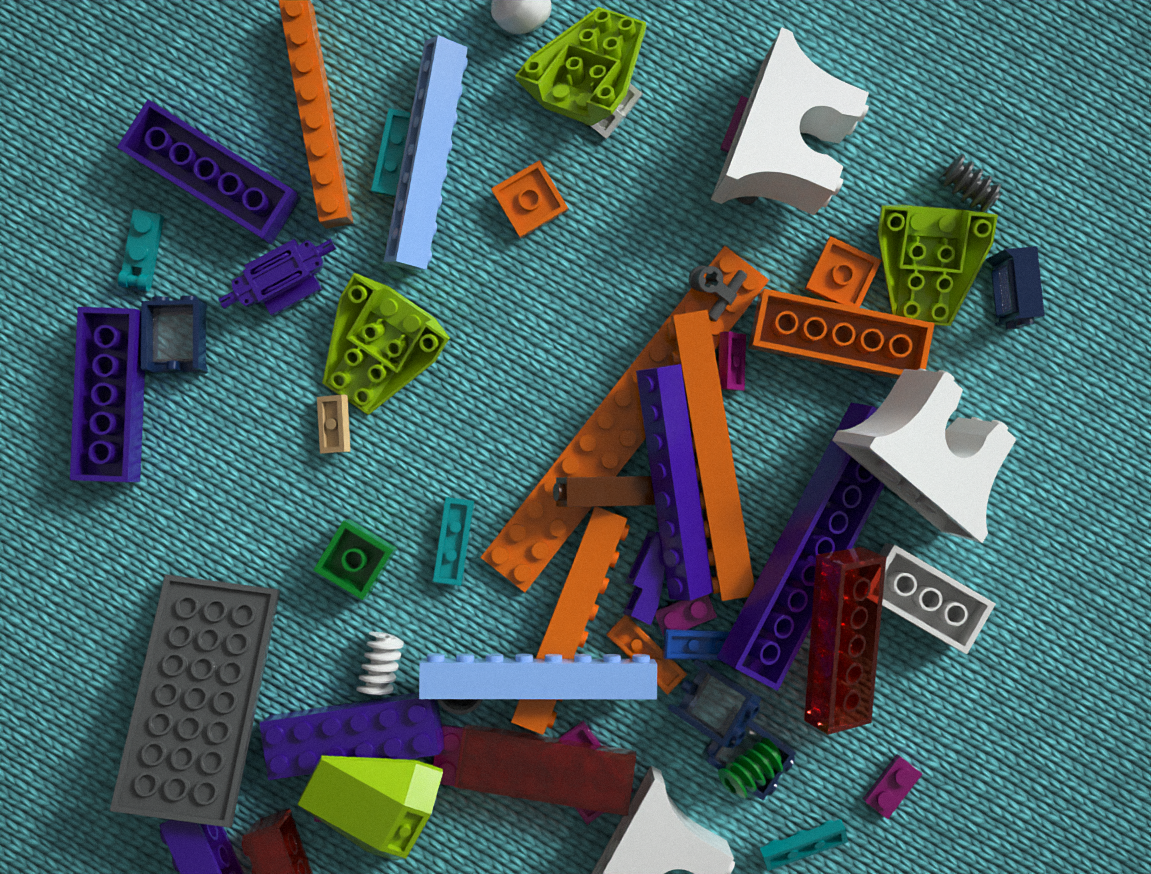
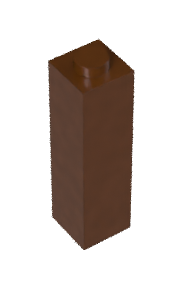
M651 476L556 477V483L553 487V497L557 507L655 505Z

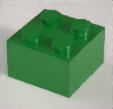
M351 519L343 520L313 571L364 600L370 596L398 548Z

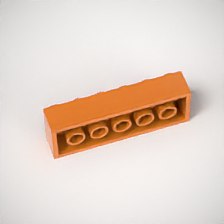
M763 289L758 296L748 349L899 379L904 369L918 370L922 368L926 370L935 323Z

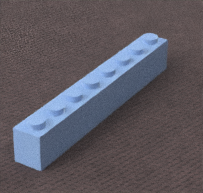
M439 35L424 42L384 257V263L413 271L427 270V265L431 261L432 252L430 248L432 238L437 230L435 222L437 210L442 203V196L440 195L442 183L447 176V156L452 149V129L457 121L456 108L462 94L461 81L468 62L466 58L468 47Z
M433 653L427 654V658H422L419 664V699H657V663L655 659H650V655L634 654L632 659H621V655L605 654L603 659H591L590 654H575L574 659H562L561 654H546L545 659H533L532 654H516L515 659L503 658V654H486V658H474V654L465 653L457 654L456 658H445L444 654Z

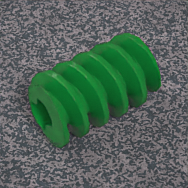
M764 737L761 739V743L758 742L752 746V749L744 751L743 756L739 755L735 758L734 762L726 764L725 769H719V779L730 793L737 794L740 798L746 799L748 794L745 788L753 793L757 791L755 782L760 786L765 785L766 781L763 775L771 780L774 778L773 769L778 773L783 771L780 752L769 738Z

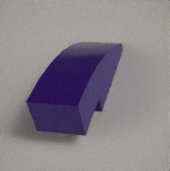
M647 532L624 582L634 587L623 614L647 625L652 624L663 586L664 560L659 532Z

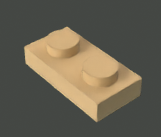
M347 395L317 397L320 454L351 452Z

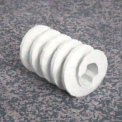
M369 632L370 635L376 637V641H368L366 643L367 646L373 648V652L364 653V657L370 659L371 663L361 665V668L369 672L365 675H359V679L366 682V685L357 686L356 690L369 695L390 694L394 689L390 683L396 680V675L392 671L398 670L399 667L398 663L394 660L401 658V653L397 649L402 648L404 642L391 634Z

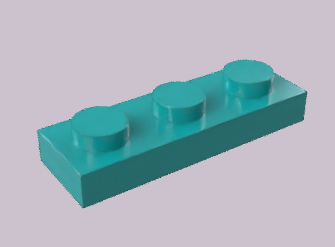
M388 109L371 188L372 193L396 198L411 112Z
M453 497L445 498L433 582L462 586L475 501Z
M842 819L836 821L829 820L808 831L800 830L786 839L768 842L765 846L760 847L767 871L848 843L846 828Z

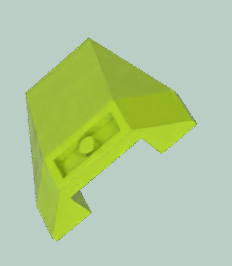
M597 7L531 55L515 75L516 81L545 109L592 126L612 115L627 95L646 31V22Z
M881 205L877 236L892 315L935 323V325L951 326L993 245L998 215L955 208Z
M354 273L339 298L322 384L338 395H347L348 401L369 415L435 363L450 337L433 316L394 289Z
M321 756L298 800V805L366 852L391 860L406 859L432 813L443 769L418 760Z

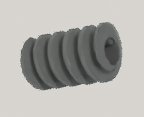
M960 154L938 179L943 176L946 177L943 187L953 183V195L962 190V202L971 197L972 201L969 208L972 209L977 205H981L979 212L986 213L1001 196L1002 192L999 193L1001 184L997 182L990 186L992 181L990 175L980 179L983 170L978 168L971 172L974 162L969 161L963 165L965 155Z

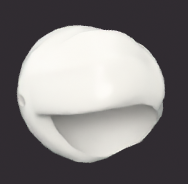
M492 0L491 3L492 18L499 27L511 34H525L535 31L549 18L552 9L551 0Z

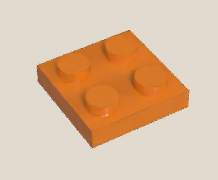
M540 160L491 188L492 193L520 239L569 211Z
M830 236L804 289L833 303L860 308L882 260Z

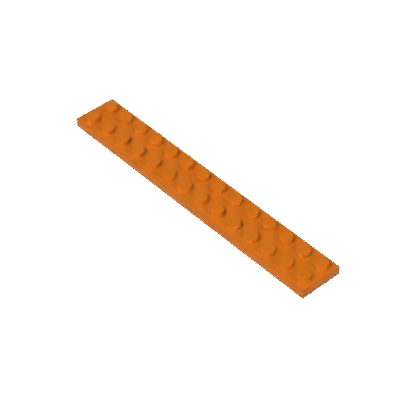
M726 246L722 248L709 266L717 267L722 272L723 283L726 286L738 270L744 271L747 274V278L736 292L738 296L732 305H727L716 322L710 320L714 350L719 345L720 332H728L732 329L769 281L768 278ZM693 288L689 290L480 557L523 592L528 590L592 508V506L557 507L553 497L556 477L617 476L646 439L636 371L673 365L672 351H676L674 339H669L667 323L671 322V316L707 309L709 313L718 300L714 294L696 291Z

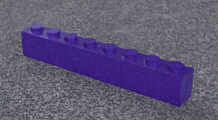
M681 364L638 370L636 375L669 599L691 601L712 593L713 585Z

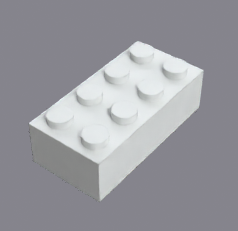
M885 543L858 590L860 594L965 654L969 652L996 605L994 602L905 550L889 543Z

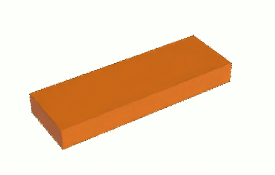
M624 615L606 633L630 659H632L634 654L650 655V659H655L657 663V685L667 695L687 675L673 659L663 658V649L629 616Z

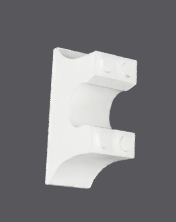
M781 28L763 59L711 200L722 204L738 197H765L789 204L812 215H815L821 207L826 208L832 195L836 196L842 186L843 179L840 178L843 166L830 156L809 148L803 141L800 133L814 135L822 141L840 143L846 135L853 133L857 121H863L869 108L868 105H865L869 93L845 83L820 69L802 52L794 38L793 32Z
M922 368L918 370L904 369L882 405L861 424L850 429L838 430L832 441L942 533L983 543L988 534L986 510L990 490L997 472L1015 443L1016 438L1007 431L1008 427L1004 423L997 420H992L991 422L983 421L976 417H971V419L958 417L946 429L947 421L956 410L963 389L954 382L955 378L946 371L938 370V372H933Z
M651 765L591 874H665L675 869L687 870L693 874H731L735 862L733 861L734 857L727 840L687 817L675 805L667 793L661 770Z

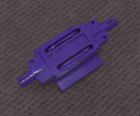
M331 238L318 246H315L309 240L299 245L295 239H292L245 264L246 269L242 271L244 274L232 280L233 291L218 298L224 309L238 301L248 308L254 304L264 303L270 315L275 316L323 290L315 275L324 268L322 256L337 250Z

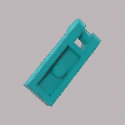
M133 209L122 271L118 275L119 287L130 288L133 286L137 287L140 291H150L165 217L162 214ZM135 268L142 269L139 276L134 275Z

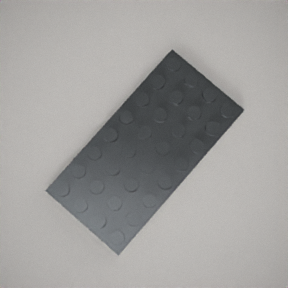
M165 574L110 811L232 827L280 595L278 589Z

